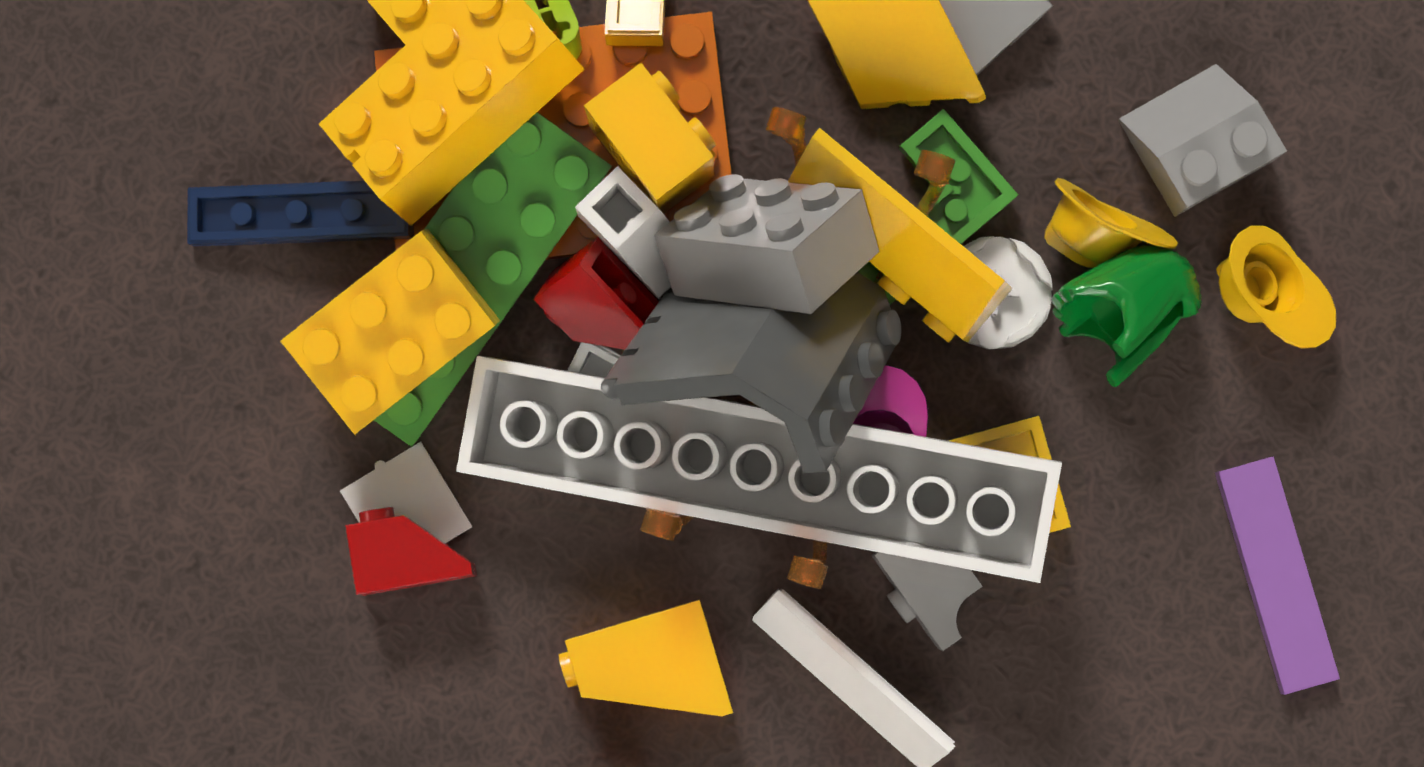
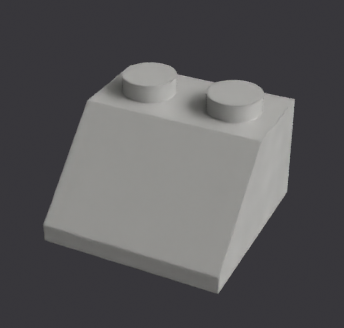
M1217 64L1118 119L1174 217L1270 164L1287 152L1259 102Z

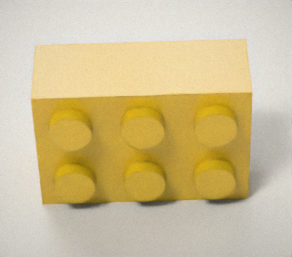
M425 229L380 262L280 342L355 435L492 329L500 319L431 231Z

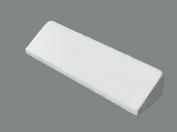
M777 589L753 616L752 620L917 767L933 766L955 747L953 744L955 741L785 590Z

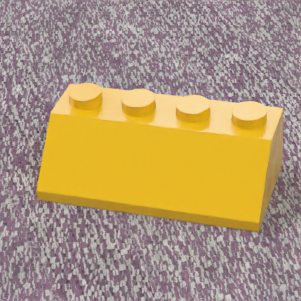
M821 128L812 136L788 182L809 185L827 182L834 184L835 187L862 189L879 252L869 262L884 274L877 284L903 305L911 297L929 311L922 321L948 343L955 335L969 342L1013 288Z

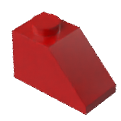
M599 237L555 268L533 299L543 309L546 317L553 324L559 326L572 341L623 350L626 349L659 302Z
M393 507L360 512V523L345 525L356 595L366 596L477 576L474 563L412 519L404 515L395 517Z

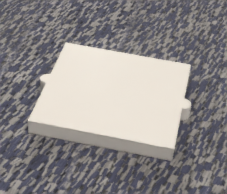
M422 442L417 443L386 463L381 460L375 463V470L340 490L359 523L360 512L393 507L395 517L404 515L412 519L444 543L451 541L472 528L471 523Z

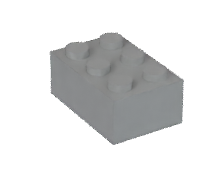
M737 174L726 175L713 181L706 193L691 205L679 209L674 214V219L654 235L674 296L812 314L879 252L862 189L835 187L834 184L827 182L814 185L789 183L786 179L782 178L768 181L743 179L741 175Z

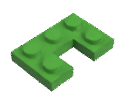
M944 109L899 147L903 155L935 190L916 208L960 244H963L1018 196L1017 192ZM867 262L858 271V273L876 284L884 275L870 262ZM885 291L889 305H891L896 299Z

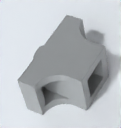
M875 552L871 555L895 588L887 597L906 623L916 618L937 649L944 651L962 638L956 624L958 609L967 597L983 587L971 570Z

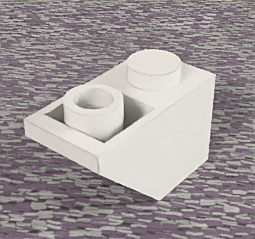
M617 166L575 209L578 217L659 299L671 288V284L654 235L670 221Z

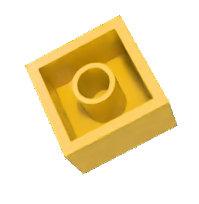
M640 63L586 103L584 108L589 127L623 172L665 214L714 177V157L716 155L712 148L716 144L696 117L687 122L679 112L681 109L677 104L680 97L661 71H657L651 76L644 65Z

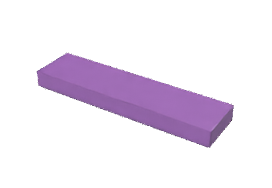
M1274 456L1215 472L1280 694L1286 695L1340 679Z

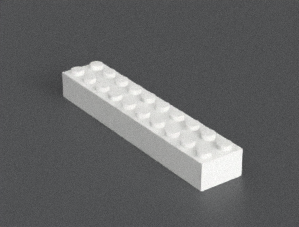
M477 356L456 472L1037 583L1041 581L1062 466L1060 461L852 424L844 443L840 446L827 471L804 473L785 422L759 406L711 397L621 405L619 399H611L603 394L601 383L604 378L493 357Z

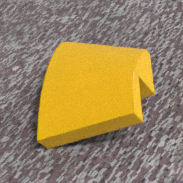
M807 0L830 43L836 62L861 109L888 108L897 103L908 106H929L931 100L966 99L969 103H979L986 99L985 92L939 0Z

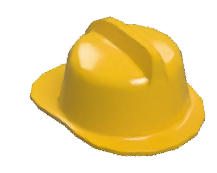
M1057 178L1055 180L1056 186L1064 194L1045 230L1044 238L1047 244L1075 263L1094 268L1112 257L1136 247L1142 241L1164 248H1176L1178 244L1176 239L1160 227L1097 200L1083 189L1065 179Z
M1249 226L1236 235L1230 246L1229 257L1216 268L1217 275L1219 276L1220 295L1228 310L1235 317L1245 322L1264 323L1285 343L1299 348H1316L1328 341L1336 328V309L1330 293L1321 280L1296 255L1291 246L1278 232L1266 226Z

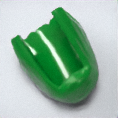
M1148 244L1126 250L1062 286L1053 295L1051 302L1055 306L1053 308V315L1063 322L1058 327L1062 336L1096 338L1105 342L1115 352L1116 364L1107 372L1106 378L1111 386L1117 387L1162 344L1181 318H1188L1198 313V309L1201 308L1202 295L1194 267L1185 257L1180 256L1177 251Z

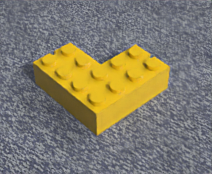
M367 0L405 46L324 118L319 125L343 155L353 163L352 166L378 198L410 226L584 70L583 66L524 0Z

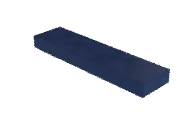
M365 181L188 188L187 244L191 246L411 239L414 237V224L410 226L382 202Z

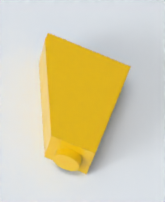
M700 599L565 640L568 652L558 654L567 687L578 685L580 695L583 698L715 716H725L733 713Z

